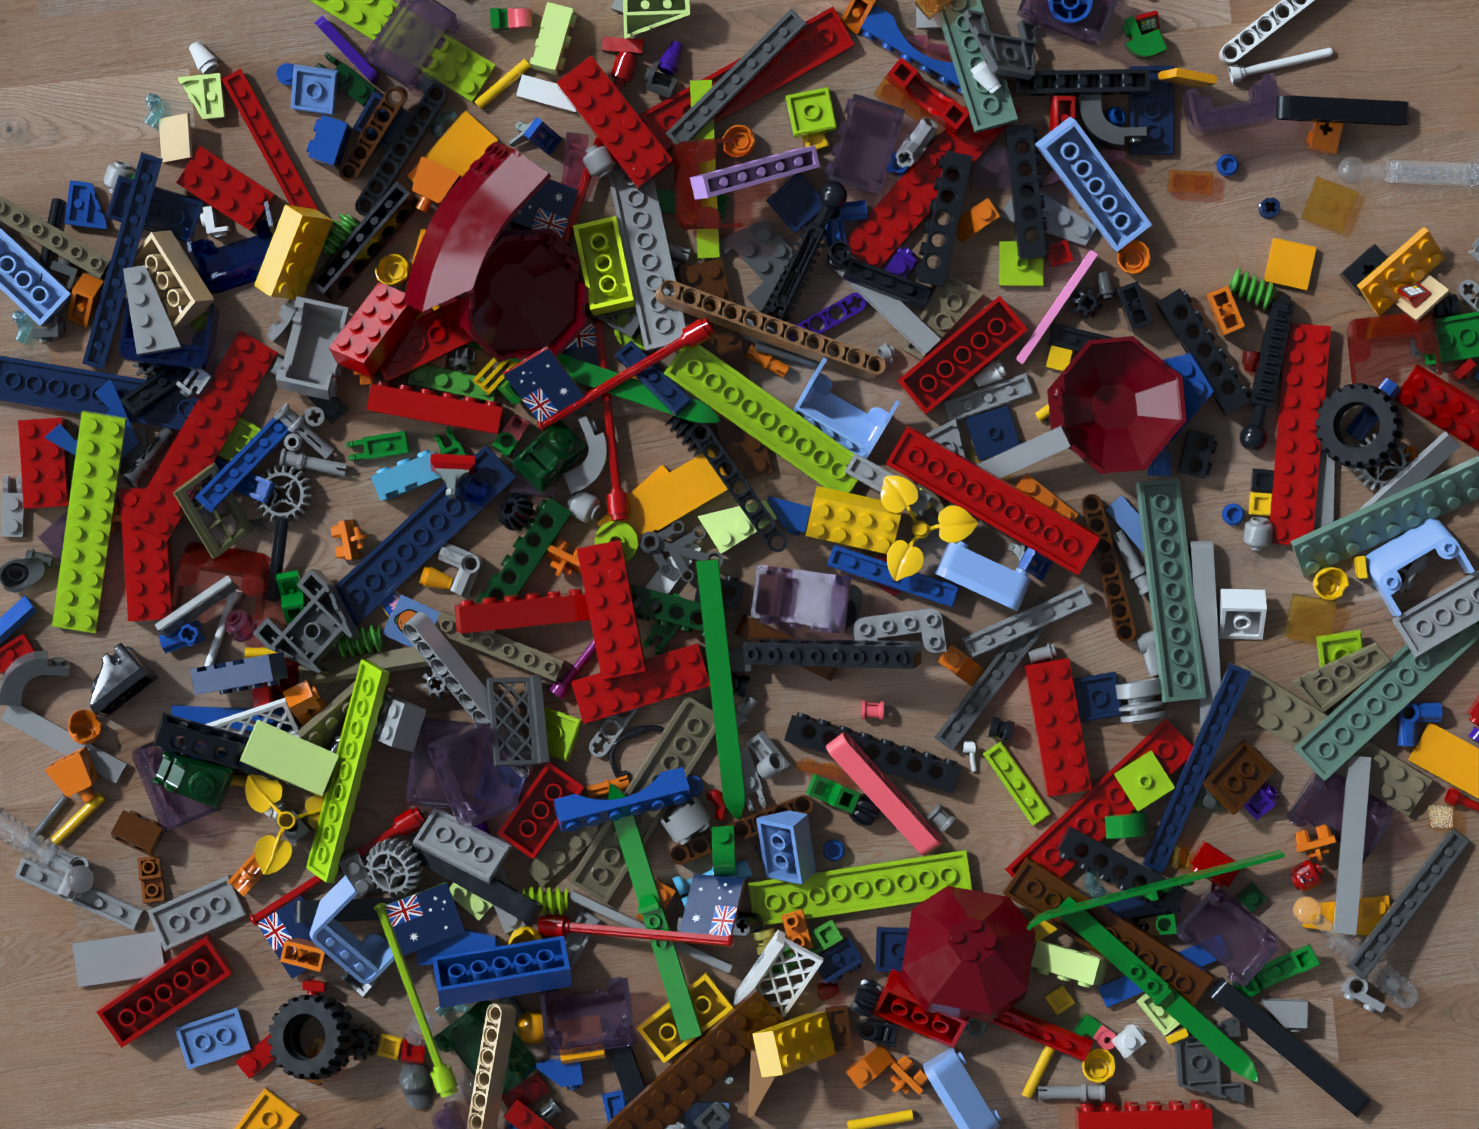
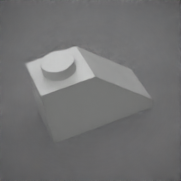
M1261 998V1003L1285 1028H1288V1031L1301 1032V1028H1307V1000Z

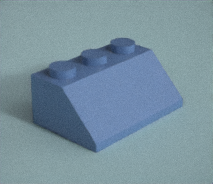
M785 811L756 819L765 877L803 884L816 873L808 814Z

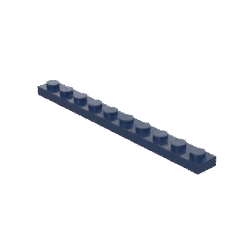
M144 152L140 154L82 364L103 370L105 368L126 293L123 269L133 267L161 169L163 161L161 157Z
M1229 663L1143 859L1142 864L1161 873L1164 872L1249 679L1250 670Z

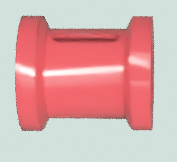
M862 700L861 719L879 718L880 721H883L884 701L870 703Z

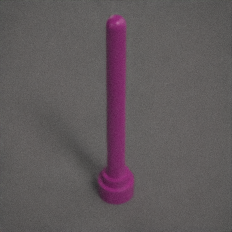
M594 639L561 681L558 680L557 683H553L549 688L560 699L563 700L568 694V685L596 651Z

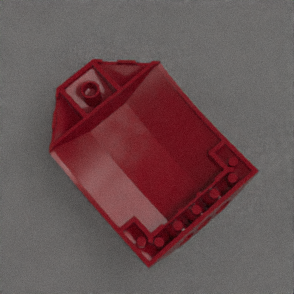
M497 142L489 145L485 149V153L470 165V169L449 191L434 213L416 253L406 288L404 303L426 315L432 312V307L442 304L446 306L457 301V296L467 292L470 295L476 292L473 289L476 279L497 238L517 212L551 178V175L513 148Z

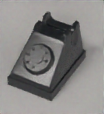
M122 643L114 647L116 651L114 655L106 653L102 656L103 663L100 673L96 675L92 685L90 708L94 714L105 718L124 705L123 701L127 703L159 678L131 647H125Z

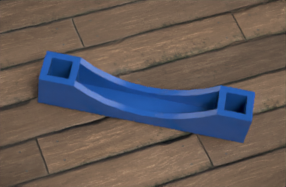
M874 5L861 26L860 31L864 32L862 36L872 42L874 40L881 42V47L890 53L896 51L909 64H912V62L920 66L919 70L930 76L933 73L938 76V81L945 86L950 87V85L958 88L957 92L963 96L953 62L932 59L912 47L897 27L894 16Z
M680 767L661 772L645 789L624 798L596 800L573 794L554 799L555 812L561 832H573L582 827L597 826L602 822L610 820L617 821L625 816H636L645 811L660 810L665 806L673 804H683L690 800V788L684 769Z

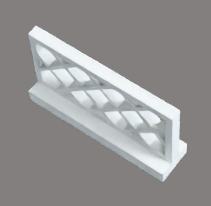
M285 698L205 724L250 737L251 734L244 731L248 725L255 726L256 722L251 720L253 716L261 715L264 716L262 722L266 723L269 718L279 721L276 725L278 729H280L283 723L291 725L292 729L285 732L299 737L296 732L301 729L297 725ZM282 706L285 710L282 716L272 713L274 709ZM234 722L243 723L240 730L231 728V724Z
M777 930L734 993L732 1006L735 1007L754 988H758V991L763 996L772 993L776 994L777 1001L769 1003L773 1007L779 1006L780 1014L785 1017L822 964L823 958L785 938V933ZM787 946L795 951L796 956L784 958L783 950ZM809 958L815 962L813 966L803 968L801 960ZM798 961L800 969L788 971L786 963ZM783 964L785 972L773 974L772 966ZM802 974L803 981L792 984L790 976ZM786 977L789 985L777 987L775 979ZM771 980L774 988L762 990L761 982ZM790 990L792 997L781 1000L779 992Z

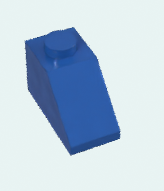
M768 496V502L784 528H788L787 533L797 536L800 535V532L805 533L811 507Z
M561 1058L541 1060L536 1063V1068L560 1087H567V1090L580 1088V1085L584 1084L582 1062L561 1064Z

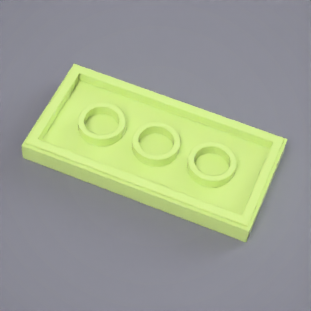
M257 720L240 762L322 796L339 755Z

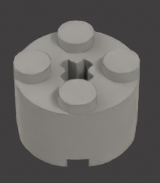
M696 795L692 796L693 801H686L683 804L676 805L667 812L669 817L664 819L662 816L659 820L675 843L679 842L683 845L692 838L691 834L697 830L700 833L710 826L709 820L711 817Z

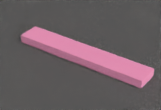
M1092 250L1087 253L1016 357L1015 361L1022 365L1097 257V253Z

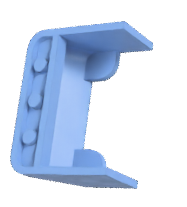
M823 358L793 411L853 454L857 453L866 459L900 402L896 400L889 413L878 407L870 409L868 414L830 392L832 381L826 375L820 373L828 360Z
M1427 519L1365 556L1367 574L1392 616L1402 615L1391 597L1402 585V580L1397 570L1429 551L1435 549L1443 559L1455 557L1464 573L1474 572L1472 565L1456 539L1438 519Z
M961 541L948 543L934 574L1007 606L1014 611H1018L1031 581V578L1027 577L1028 572L1020 568H1016L1015 571L972 552L967 549L968 545Z
M345 875L319 902L311 927L310 938L317 947L362 984H369L395 959L387 938L382 937L378 933H370L360 941L334 919L358 894L349 878Z
M951 1047L923 1064L925 1074L959 1129H998L1000 1127L999 1122L1001 1118L995 1109L991 1111L964 1067L967 1062L961 1052L956 1054L955 1049Z

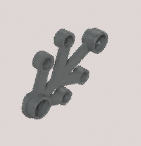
M679 520L674 521L670 527L658 534L652 531L644 533L640 538V547L644 552L652 553L663 576L671 575L673 568L669 563H666L660 550L670 553L681 572V579L684 582L692 581L694 573L688 569L682 556L699 561L710 560L712 556H717L719 558V567L723 564V556L719 552L713 551L707 554L684 547L696 539L700 540L705 537L706 531L701 526L695 527L693 532L672 544L663 540L674 533L680 534L684 531L685 526ZM675 523H680L682 525V529L680 531L674 530ZM697 529L703 530L704 533L702 537H697L695 535V531ZM649 538L655 540V545L649 547L646 543ZM665 565L670 567L668 574L662 572V567ZM686 571H689L692 574V577L689 580H686L683 577V574Z

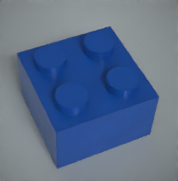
M322 115L321 119H317L314 131L316 135L314 140L309 141L307 147L308 157L314 162L339 170L352 127L346 122Z

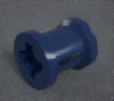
M1275 198L1263 200L1258 207L1261 217L1265 219L1275 217L1280 212V202ZM1265 204H1273L1272 210L1274 212L1270 211L1269 213H1267L1265 211L1267 208Z

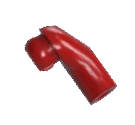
M711 789L707 792V799L716 806L714 819L725 821L727 807L723 799V793L718 789Z

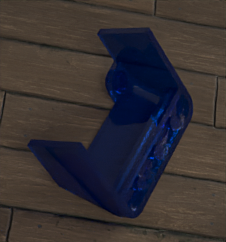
M268 201L264 202L267 219L261 220L256 226L258 235L216 248L215 243L210 239H201L194 242L188 227L183 228L188 253L210 293L218 294L256 281L278 225Z
M126 296L119 353L124 360L129 362L201 369L207 364L215 346L220 312L215 304H210L206 331L198 332L193 337L192 345L180 344L181 349L138 356L128 297Z

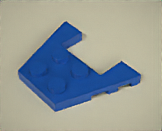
M1193 353L1163 359L1168 366L1177 371L1183 378L1187 420L1169 441L1170 443L1176 439L1178 434L1215 391L1214 386Z
M108 380L95 394L109 408L110 411L106 413L107 415L127 418L122 451L123 458L139 442L112 381ZM61 424L57 425L45 436L50 442L76 456L78 439L74 440Z

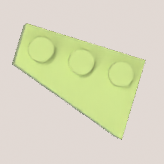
M623 0L624 39L690 15V0Z
M547 2L539 37L535 43L534 57H531L529 63L532 69L558 75L559 70L563 71L566 58H563L564 50H568L571 43V37L568 34L570 28L575 27L577 19L573 8Z
M761 501L774 521L777 520L767 501ZM757 502L746 505L748 512H755L758 509ZM740 506L698 516L721 554L757 532ZM763 518L759 521L758 527L762 529L769 525L771 521Z
M1037 940L1031 966L1037 968L1036 972L1045 975H1049V972L1058 974V979L1070 981V978L1078 980V985L1088 988L1091 985L1104 983L1109 961L1104 958L1044 940Z

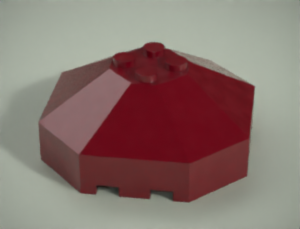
M553 229L502 231L488 253L473 288L476 292L470 295L467 292L461 294L460 326L489 356L497 361H507V359L515 358L525 360L547 346L558 357L587 326L588 316L585 315V304H588L589 288L579 282L580 258Z
M1134 336L1088 340L1047 390L1051 430L1062 425L1071 443V447L1068 449L1099 474L1146 470L1187 421L1182 376L1155 353L1146 348Z
M946 886L912 909L900 977L926 1012L949 1013V1016L964 1019L971 1017L980 1019L981 1022L989 1023L1025 998L1028 990L1036 931L1033 927L1030 931L1027 929L1029 922L1009 897Z

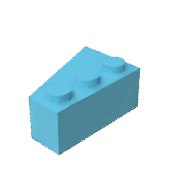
M429 449L418 453V458L410 461L409 458L397 462L398 466L390 469L389 466L377 470V474L370 476L380 501L386 502L441 479L440 476L431 471L430 457L431 454H436V452L430 453Z

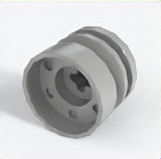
M1159 678L1115 685L1117 699L1128 700L1127 705L1119 707V711H1129L1130 713L1129 715L1120 716L1121 722L1138 724L1155 721L1167 716L1166 710H1156L1157 706L1165 705L1161 700H1154V696L1161 694Z

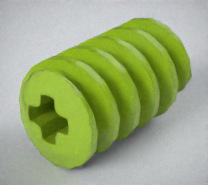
M530 887L528 893H526L524 888L523 894L543 905L541 910L543 915H546L548 909L551 915H555L557 909L560 915H564L566 909L568 911V887L565 888L563 894H561L559 887L556 888L555 893H552L550 887L547 888L546 893H543L542 887H539L537 893L534 892L533 887Z

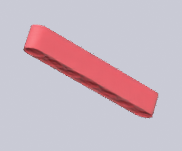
M843 732L826 745L827 751L922 856H927L943 843L937 831L846 732Z

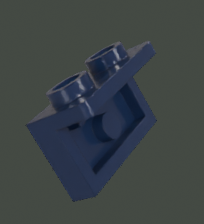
M850 936L818 955L823 958L818 971L826 984L828 982L834 984L843 978V973L848 970L852 973L862 967L860 963L864 960Z

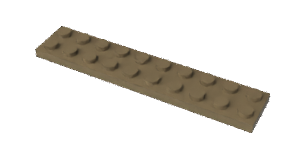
M1244 663L1241 667L1250 670L1251 674L1235 711L1295 747L1328 716V714ZM1370 740L1353 754V756L1371 757L1369 793L1409 817L1431 784L1432 778ZM1348 760L1335 771L1344 778H1346Z
M686 694L624 793L627 796L636 794L649 786L661 772L683 767L687 778L716 733L713 710ZM668 806L660 810L645 811L635 816L643 844L646 843ZM610 820L604 823L568 880L576 887L607 904L628 871L613 821Z

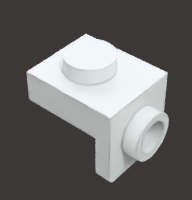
M212 206L203 207V213L200 214L202 226H206L207 234L213 235V238L226 237V233L231 232V227H218L215 208Z
M1134 1024L1125 1026L1124 1030L1111 1040L1123 1058H1127L1146 1043L1143 1031Z

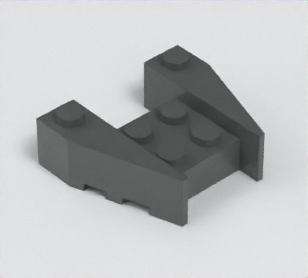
M310 569L297 584L311 599L305 608L287 628L277 619L267 617L253 634L268 649L277 653L284 652L286 658L302 664L317 673L328 674L329 671L320 663L325 655L344 634L351 639L357 640L361 636L336 586L320 570Z

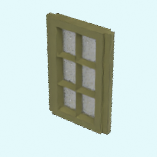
M215 463L207 466L173 492L212 559L220 556L254 529L233 492L212 513L195 499L197 494L220 472Z

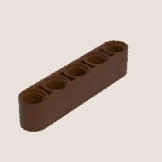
M395 86L388 89L339 168L340 178L344 181L351 182L359 178L408 99V93L404 87ZM393 91L400 93V102L393 101L391 96ZM384 109L389 112L390 118L388 121L381 119V110ZM370 128L377 130V139H372L369 136ZM358 147L366 149L367 155L365 158H361L358 155ZM347 165L354 167V176H349L346 173Z
M746 614L743 615L735 631L736 635L746 640L751 638L795 639ZM801 666L829 681H832L838 667Z

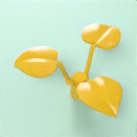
M891 475L884 478L881 502L884 508L892 513H901L906 508L914 523L912 526L914 538L909 545L903 540H898L890 546L887 553L888 570L895 581H899L916 574L923 566V553L919 548L913 547L915 542L926 539L930 531L940 528L939 536L943 541L956 543L967 538L975 530L978 522L965 509L959 506L945 507L938 516L940 524L929 527L925 521H917L909 506L918 500L917 488L906 478Z
M250 774L245 785V793L249 805L260 813L266 812L271 806L278 814L277 823L281 827L277 838L271 835L263 836L257 841L254 848L255 858L262 873L268 875L284 867L291 857V844L286 840H280L284 830L292 828L295 820L308 816L309 825L316 829L325 795H313L305 802L307 812L294 816L289 811L281 812L274 804L282 797V787L279 781H272L261 775Z

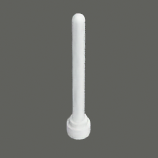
M1326 48L1248 67L1239 66L1238 64L1228 67L1232 84L1238 83L1245 79V76L1330 57L1334 51L1332 48Z
M236 590L225 597L226 603L204 666L214 665L234 605L241 601L243 592L240 590Z

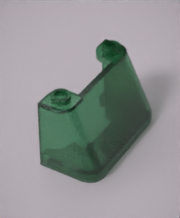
M489 1000L475 1003L433 1037L439 1050L446 1053L454 1050L474 1076H476L486 1012L492 1004ZM514 1031L502 1096L520 1084L536 1069L537 1062L535 1057Z

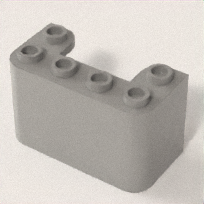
M297 296L294 308L297 309L292 319L293 326L284 361L281 362V369H278L275 379L277 387L284 391L331 400L332 397L337 395V376L341 377L343 366L336 363L329 347L352 316L348 307Z
M933 608L864 616L858 618L853 624L854 640L878 641L877 638L920 632L921 642H923L927 651L931 653L947 651L942 616L939 611Z

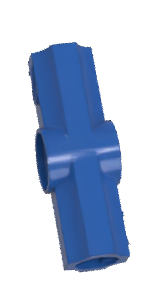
M1386 377L1378 386L1379 389L1385 391L1393 399L1401 390L1397 384ZM1363 406L1346 429V432L1362 442L1379 417L1378 415H1370L1368 407Z

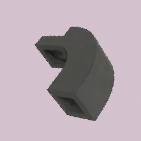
M1101 93L1079 94V109L1083 126L1098 143L1111 149L1124 150V142L1129 141V144H1141L1142 141H1147V127H1117L1106 120L1102 112Z
M35 651L19 657L6 669L0 682V705L21 706L23 689L28 681L40 675L69 677V660L61 657L48 659V651Z

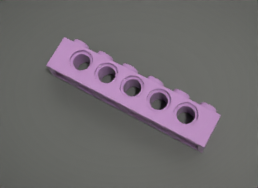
M807 146L690 177L694 198L703 199L819 168L820 164L816 147Z

